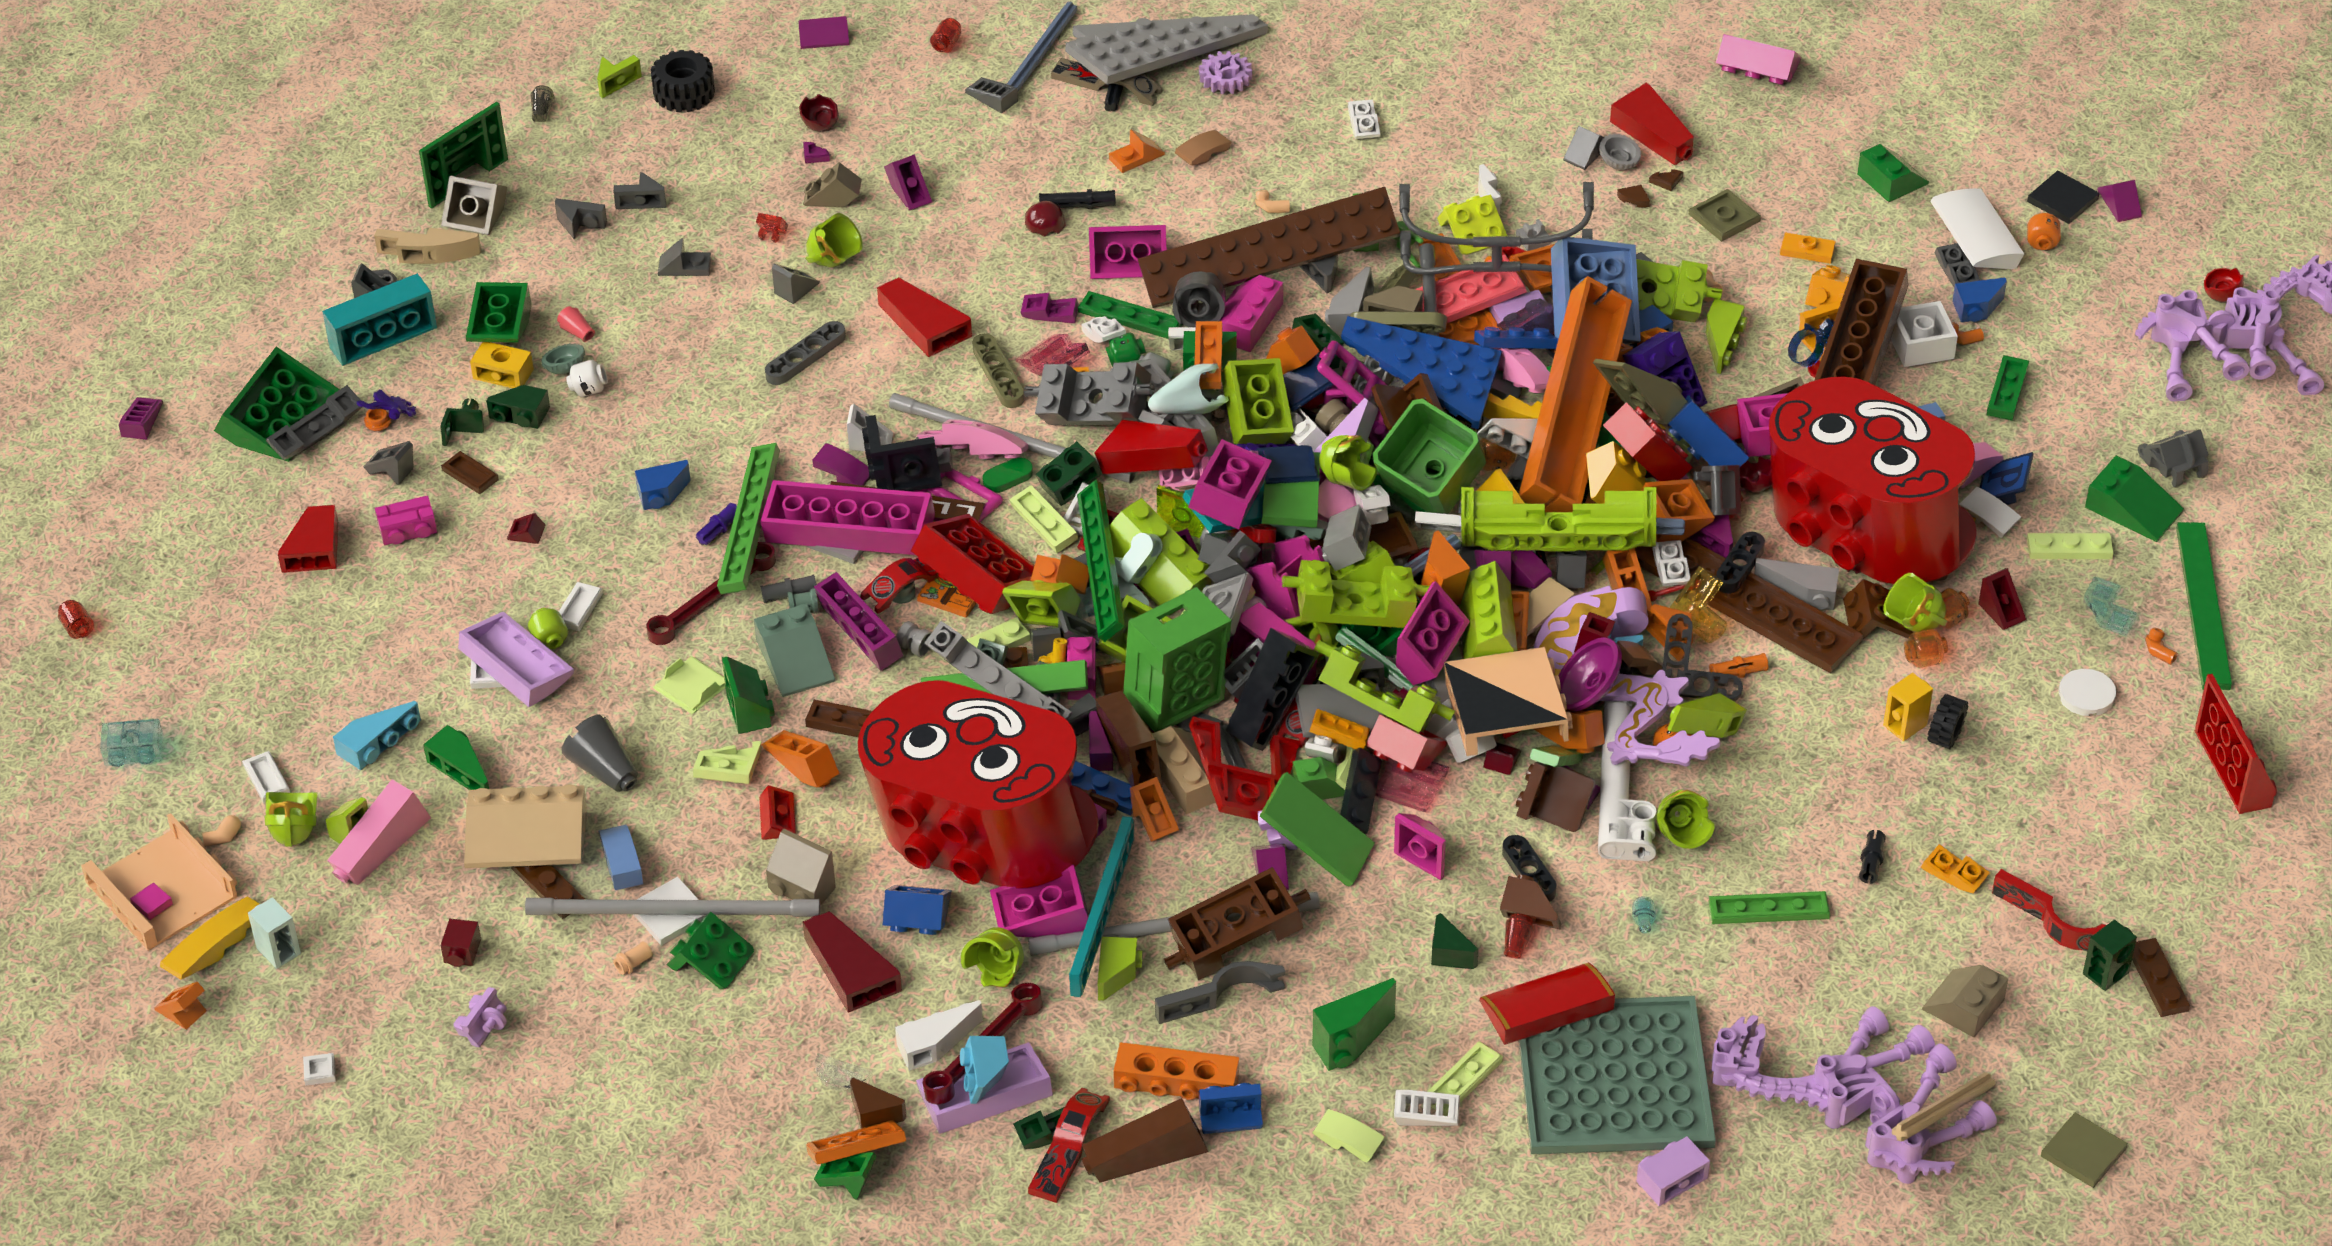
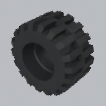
M693 50L671 51L667 55L660 56V59L656 60L654 66L651 67L654 99L657 103L659 102V106L662 108L666 106V109L669 111L676 109V112L682 113V110L691 112L692 108L698 110L702 108V104L707 105L710 103L709 99L714 97L713 66L710 63V59L704 57L700 52L695 53Z

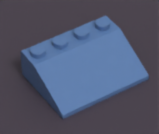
M1574 237L1558 240L1551 248L1555 337L1559 340L1571 290L1589 276L1608 287L1607 291L1593 304L1600 301L1612 289L1632 300L1622 343H1639L1641 340L1636 245Z

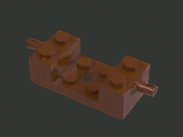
M1271 867L1168 918L1179 952L1164 958V963L1168 970L1184 962L1192 969L1199 981L1224 967L1221 955L1269 931L1273 933L1278 942L1304 929L1297 906L1310 901V895L1304 889L1290 896L1278 874ZM1232 913L1242 915L1239 920L1234 922L1226 920Z

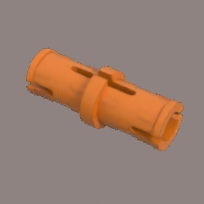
M1765 653L1744 658L1735 656L1733 660L1709 665L1710 672L1738 676V678H1744L1745 674L1768 670V660Z

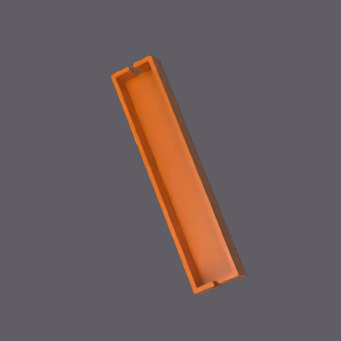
M1589 276L1582 280L1570 293L1519 491V496L1524 502L1528 504H1545V512H1573V504H1582L1588 480L1586 453L1596 448L1611 387L1593 364V361L1595 359L1617 362L1632 303L1631 299L1612 289L1600 301L1593 304L1607 291L1608 287Z

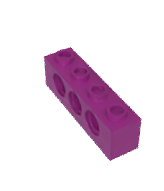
M837 572L814 586L822 608L880 671L903 657L896 635Z

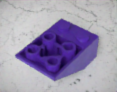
M1680 331L1659 332L1622 355L1626 364L1676 383L1682 390V396L1686 398L1689 395L1699 407L1707 404Z

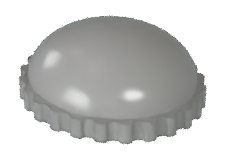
M1609 134L1600 142V155L1610 167L1618 170H1627L1639 163L1641 158L1640 147L1630 137L1621 134Z

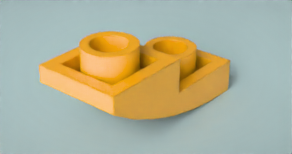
M1938 844L1920 867L1956 888L1973 894L1990 874L1989 871L1967 855L1963 860H1960L1940 844Z

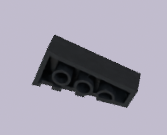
M1270 628L1234 713L1229 719L1226 731L1252 748L1263 751L1320 653L1295 637Z

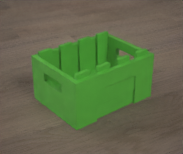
M1197 587L1185 591V593L1136 618L1129 619L1123 693L1140 718L1154 732L1174 726L1224 700L1227 642L1230 641L1232 620ZM1182 608L1185 609L1182 615L1164 624L1159 621Z

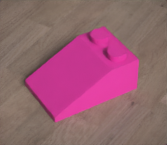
M1074 865L1063 871L1062 877L1043 885L1020 889L1006 886L991 889L990 894L998 927L1007 929L1016 937H1039L1084 931L1089 913Z

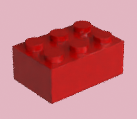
M1626 402L1603 425L1625 450L1658 481L1680 480L1693 468L1685 460L1689 455L1639 406L1633 409Z

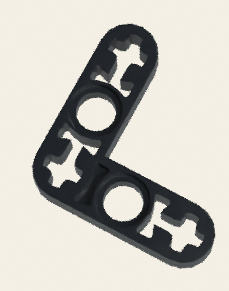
M1684 614L1673 615L1667 624L1662 670L1665 671L1668 678H1671L1672 668L1666 669L1667 665L1673 668L1684 667V671L1678 669L1677 678L1687 677L1689 685L1680 693V696L1704 698L1714 695L1712 694L1715 686L1714 679L1719 680L1718 686H1727L1728 682H1733V686L1738 688V690H1734L1732 695H1727L1725 689L1718 688L1717 692L1732 701L1738 700L1743 691V684L1737 676L1688 670L1693 630L1692 621ZM1678 621H1683V625L1688 627V629L1682 631L1681 641L1687 640V644L1680 641H1669L1670 638L1676 640L1677 631L1675 628H1672V625H1677ZM1681 648L1685 653L1684 659L1680 662L1672 661L1669 657L1671 649ZM1696 679H1707L1710 683V688L1706 692H1698L1694 688Z

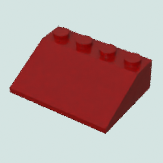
M970 514L924 524L911 549V552L918 557L922 564L933 568L938 572L941 579L951 582L963 596L974 600L979 604L978 606L982 611L989 614L998 613L1010 608V604L1002 593L1003 589L1020 581H1031L1034 569L1032 562Z
M2208 674L2194 731L2239 814L2272 808L2274 796L2277 795L2276 784L2273 779L2269 778L2263 760L2257 756L2252 740L2246 736L2240 718L2234 714L2214 675Z

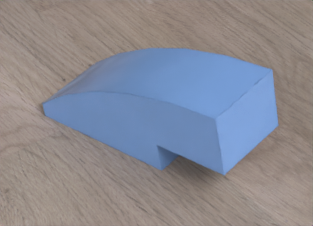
M627 824L599 830L601 844L614 889L620 890L642 885V871Z

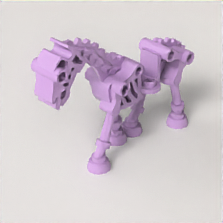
M2316 255L2306 265H2303L2302 269L2291 267L2290 272L2280 271V277H2271V284H2264L2263 290H2257V293L2242 287L2236 288L2233 297L2227 298L2225 311L2219 310L2214 312L2208 320L2202 301L2197 299L2198 295L2195 291L2185 290L2177 297L2169 294L2160 295L2156 312H2149L2147 317L2142 318V323L2138 324L2135 335L2138 336V339H2142L2145 333L2152 328V340L2162 342L2168 347L2171 353L2170 368L2166 372L2168 380L2166 397L2168 400L2185 401L2192 395L2191 385L2183 378L2181 360L2182 354L2189 342L2198 340L2200 345H2205L2207 350L2213 352L2212 357L2218 361H2225L2223 364V376L2227 380H2241L2248 373H2250L2252 378L2258 380L2271 377L2276 371V365L2266 355L2265 346L2268 345L2270 349L2277 350L2288 363L2290 372L2295 376L2299 375L2297 388L2301 395H2316L2324 388V381L2320 375L2306 368V363L2302 359H2297L2283 342L2285 331L2279 327L2282 315V308L2279 302L2286 293L2295 288L2296 293L2304 297L2309 296L2322 305L2324 311L2332 314V261L2329 260L2324 264H2318L2319 255ZM2229 348H2250V364L2248 365L2240 355L2230 353Z
M1874 1006L1869 1007L1862 1015L1858 1031L1853 1033L1850 1039L1851 1045L1845 1054L1820 1056L1817 1060L1814 1074L1809 1076L1776 1078L1759 1073V1059L1764 1048L1766 1033L1763 1023L1757 1026L1758 1016H1750L1746 1024H1744L1745 1017L1742 1016L1731 1028L1720 1029L1714 1044L1712 1071L1714 1074L1712 1083L1715 1085H1736L1738 1092L1745 1089L1749 1091L1750 1097H1755L1758 1094L1764 1095L1766 1101H1771L1773 1097H1780L1782 1102H1786L1789 1098H1794L1798 1104L1803 1100L1808 1101L1809 1107L1819 1106V1112L1825 1113V1124L1833 1129L1846 1125L1870 1108L1872 1125L1868 1127L1865 1144L1869 1149L1867 1161L1873 1167L1892 1170L1897 1174L1899 1181L1905 1184L1913 1183L1920 1171H1922L1924 1176H1927L1929 1171H1934L1936 1175H1940L1942 1170L1951 1173L1955 1165L1953 1161L1938 1162L1922 1159L1923 1155L1928 1152L1929 1147L1960 1136L1967 1138L1973 1134V1131L1991 1129L1997 1124V1118L1992 1108L1984 1101L1979 1100L1971 1106L1966 1119L1961 1118L1957 1120L1954 1126L1934 1133H1930L1925 1128L1905 1141H1898L1896 1136L1892 1135V1128L1920 1111L1932 1090L1938 1088L1941 1079L1938 1073L1944 1074L1955 1070L1957 1061L1947 1046L1940 1043L1935 1045L1931 1033L1922 1025H1915L1908 1033L1907 1039L1904 1042L1895 1044L1894 1049L1868 1057L1859 1055L1861 1050L1868 1047L1871 1041L1869 1036H1878L1889 1030L1887 1018L1881 1010ZM1929 1053L1926 1059V1072H1923L1920 1079V1088L1911 1102H1907L1903 1106L1900 1105L1899 1097L1873 1068L1897 1060L1900 1062L1910 1059L1911 1054L1922 1055Z

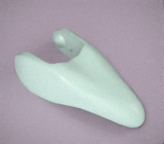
M1197 364L1180 373L1151 396L1148 401L1150 410L1163 414H1205L1218 409L1229 401L1228 396L1219 395L1216 400L1212 399L1209 402L1202 395L1199 386L1200 375H1204L1206 372L1215 373L1217 368H1219L1218 364Z

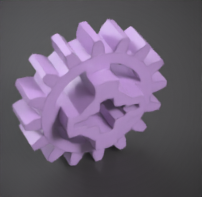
M1219 51L1217 56L1209 54L1208 60L1203 59L1202 65H1199L1200 82L1204 83V88L1211 87V92L1213 93L1220 90L1221 94H1224L1225 91L1234 94V89L1242 91L1243 85L1249 86V80H1252V64L1247 63V57L1240 58V53L1232 55L1230 51H1227L1226 55H1222Z

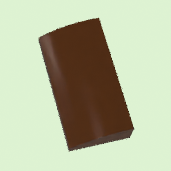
M1400 511L1388 514L1387 522L1371 525L1369 541L1376 542L1388 551L1392 560L1419 553V548ZM1309 538L1310 546L1313 550L1318 545L1321 546V549L1323 548L1324 538L1320 540Z

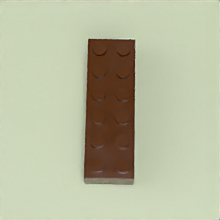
M1861 259L1855 260L1814 381L1829 377H1852L1867 381L1873 385L1876 384L1909 286L1906 268Z

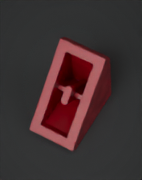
M2008 568L1982 578L1978 604L2002 630L2027 620Z

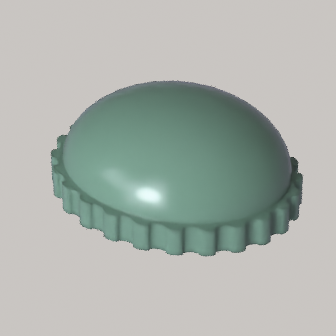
M564 344L545 353L542 356L541 363L544 369L546 368L553 374L570 373V368L574 364L583 362L585 350L580 344Z

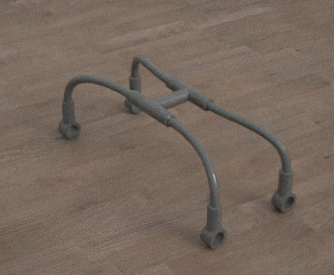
M1583 182L1585 216L1578 225L1567 231L1534 238L1496 236L1473 237V239L1439 236L1416 227L1408 216L1410 211V184H1399V211L1402 213L1405 225L1410 229L1408 231H1400V257L1403 260L1404 267L1411 273L1421 275L1473 270V272H1520V270L1552 272L1551 265L1520 263V261L1502 262V247H1520L1521 245L1553 242L1570 237L1582 230L1583 239L1593 240V229L1583 228L1590 221L1592 211L1594 210V182ZM1411 231L1425 239L1440 243L1492 247V262H1473V264L1434 268L1414 267L1409 262L1411 257Z

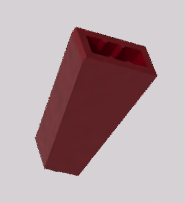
M830 911L803 921L804 939L848 1013L902 992L899 970Z

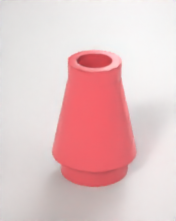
M568 306L559 313L557 321L560 323L561 329L573 334L584 342L594 336L595 330L591 328L578 308Z

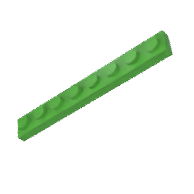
M777 443L751 447L717 584L721 594L747 590L762 528L761 518L780 453Z

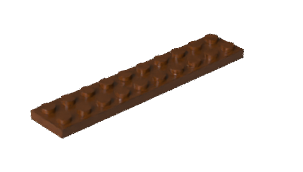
M1384 186L1138 258V263L1152 308L1173 303L1174 291L1178 280L1192 272L1214 273L1224 288L1246 282L1258 275L1267 276L1400 237V230L1386 187Z
M1690 538L1681 542L1684 558H1687L1690 578L1698 577L1701 579L1699 587L1694 588L1691 586L1682 589V591L1830 674L1862 642V633L1751 572L1738 591L1730 594L1720 592L1715 586L1716 572L1726 558ZM1635 547L1640 567L1660 578L1655 563L1653 547Z

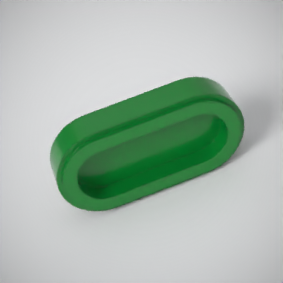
M1018 457L990 468L983 474V486L995 493H1000L1019 485L1032 477V463L1026 458Z

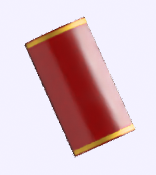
M1588 962L1480 997V1003L1503 1044L1506 1045L1613 1010L1615 993L1603 975Z

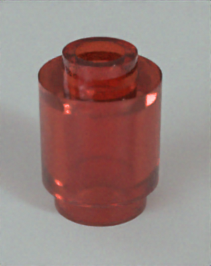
M953 18L942 20L930 38L932 47L938 52H951L961 36L960 23Z
M67 600L59 606L58 619L71 638H84L93 631L94 621L80 602Z

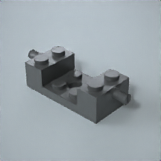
M1137 362L1113 363L1112 371L1077 372L1068 364H1044L1039 386H1025L1024 396L1026 398L1038 397L1035 414L1048 425H1118L1122 420L1142 422L1138 418L1142 410L1146 408L1148 395L1154 394L1155 387L1154 384L1150 383L1152 374ZM1103 393L1102 399L1094 404L1095 396Z

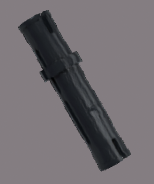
M1087 189L1086 192L1039 193V202L1051 201L1060 208L1088 207V209H1093V207L1116 206L1115 190L1092 191V189Z

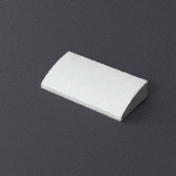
M1982 189L1955 190L1932 198L1930 202L1973 267L2017 268L2024 256V252Z

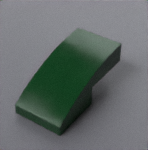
M1064 1107L1046 1116H1043L1040 1110L1013 1123L1024 1149L1039 1148L1052 1143L1054 1132Z

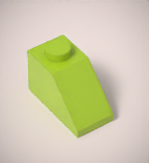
M360 797L344 803L325 819L331 839L339 844L342 843L368 810L365 798Z
M1101 938L1097 982L1098 1000H1106L1136 979V968H1142L1143 950H1137V938Z

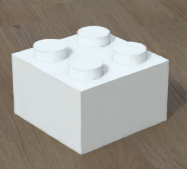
M1941 301L1901 307L1891 341L1903 366L1908 367L1954 359L1958 336Z

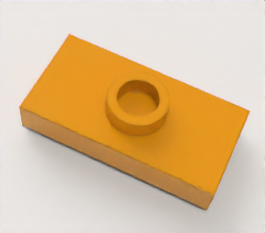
M1785 232L1780 255L1831 264L1836 241Z
M1316 709L1309 732L1329 737L1336 744H1343L1353 749L1359 747L1364 749L1370 728Z

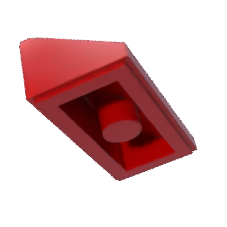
M768 785L759 797L761 840L778 839L783 829L796 834L794 793Z

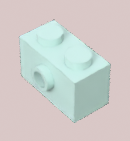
M273 897L248 912L256 948L276 969L301 954L293 917Z

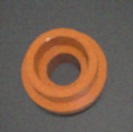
M369 409L366 412L364 423L369 430L380 431L386 429L391 424V418L385 409Z

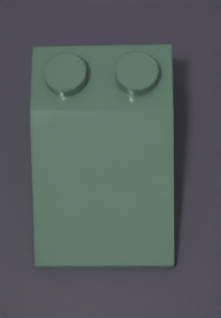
M807 604L754 619L756 641L782 697L835 682V677L818 628Z

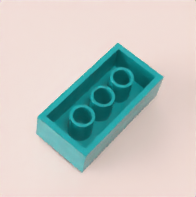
M418 273L322 311L329 348L342 366L437 328L431 291Z

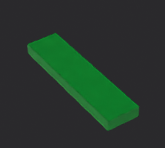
M1088 291L1078 306L1079 313L1095 318L1103 316L1107 319L1115 318L1122 326L1169 339V327H1182L1183 325L1173 315Z

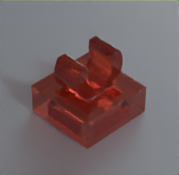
M758 213L756 223L760 227L758 232L760 240H764L765 235L772 232L771 240L776 243L779 241V233L785 234L787 232L788 224L783 217Z

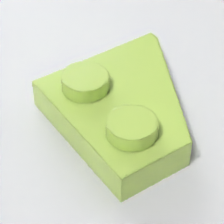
M761 741L752 742V748L736 750V746L731 745L721 749L700 751L693 767V777L749 784L761 753Z

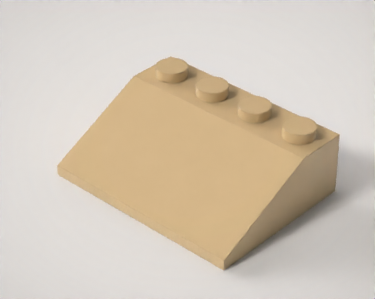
M568 784L556 787L535 786L531 788L507 787L505 789L479 788L469 790L466 805L464 867L487 868L581 864L587 821L584 785L575 786Z

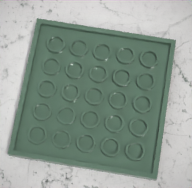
M1695 996L1615 998L1613 1010L1518 1040L1531 1154L1664 1150L1671 1142H1678L1685 1137H1688L1698 1148H1715L1716 1139Z

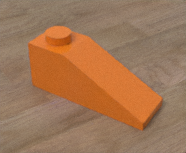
M1302 325L1293 330L1287 327L1277 335L1279 339L1271 345L1266 359L1280 358L1282 372L1285 374L1305 365L1320 351Z
M1635 548L1629 550H1607L1603 557V563L1612 590L1626 587L1639 589L1646 597L1648 612L1652 603Z
M1601 710L1570 712L1573 728L1568 729V741L1565 742L1563 736L1559 733V725L1534 729L1561 747L1577 749V752L1581 754L1594 752V747L1605 743Z
M785 730L762 744L765 750L802 783L816 788L824 787L831 782L833 777L840 774L828 744Z

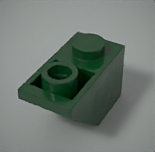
M521 385L492 395L486 400L490 419H494L497 422L518 424L521 427L538 429L550 409L548 390L527 385Z

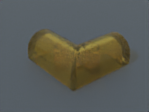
M1699 566L1670 608L1691 613L1692 631L1707 643H1712L1724 634L1727 627V622L1707 607L1722 586L1723 581L1707 569Z

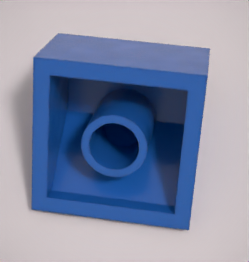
M900 885L891 886L885 890L883 925L890 926V931L908 932V928H919V933L936 935L937 930L945 928L952 890Z

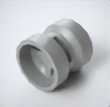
M910 621L905 622L900 627L896 635L900 648L911 649L912 653L919 657H923L930 650L925 645V641L931 635V631L927 629L920 630L917 624Z

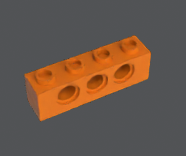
M1122 1042L1119 1043L1114 1066V1088L1125 1092H1150L1156 1096L1174 1095L1186 1100L1199 1099V1090L1210 1086H1237L1239 1078V1057Z

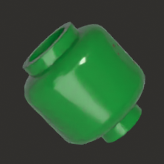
M1131 332L1110 339L1109 346L1106 347L1112 367L1113 363L1139 360L1141 355L1146 353L1142 339H1136L1135 335Z

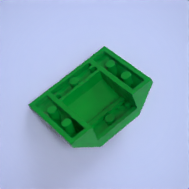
M497 101L419 150L428 206L431 209L446 200L450 176L455 177L475 163L490 172L508 160L500 103Z

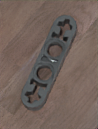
M830 321L822 325L769 362L765 367L766 381L772 385L786 383L840 345L846 338L845 326L838 321ZM815 344L821 346V347L818 348V349H810V348H809V346L815 345ZM793 358L802 359V361L800 362H790V360Z

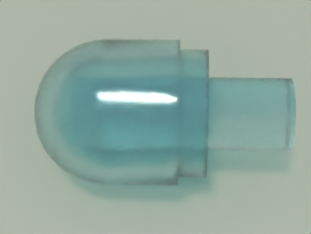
M1646 896L1636 898L1632 904V918L1635 924L1639 925L1641 933L1650 932L1651 925L1656 918L1655 904L1651 898Z

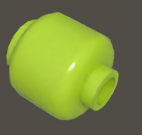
M538 609L532 614L528 622L530 634L549 649L560 647L568 636V627L559 611L555 609Z

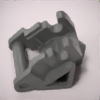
M2201 429L2185 432L2179 430L2171 437L2151 444L2143 443L2138 446L2139 456L2149 467L2157 468L2165 478L2172 476L2173 487L2182 485L2184 472L2191 468H2198V478L2208 474L2209 461L2206 458H2208L2209 454Z
M1740 465L1702 466L1701 472H1694V480L1711 482L1712 499L1705 500L1713 515L1741 514L1740 491H1744L1745 488H1740Z

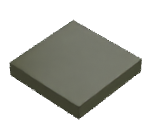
M1729 189L1690 208L1688 213L1721 242L1761 221V216Z
M2074 1112L2043 1148L2041 1157L2094 1188L2124 1153L2128 1143Z

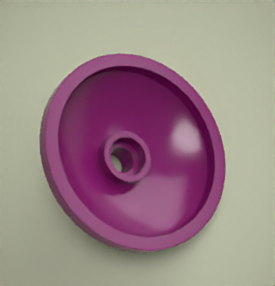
M1598 638L1586 643L1569 658L1558 675L1561 692L1559 693H1564L1567 705V710L1565 711L1577 712L1585 710L1604 698L1613 687L1621 669L1622 653L1619 645L1612 639Z

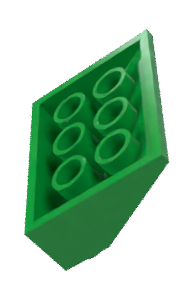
M276 346L222 414L214 431L235 446L283 460L266 442V439L284 426H292L325 404L327 398L340 389Z

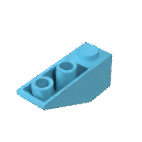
M412 701L353 720L333 736L336 754L359 770L368 764H372L384 750L394 746L407 731L417 727L421 721L418 703Z

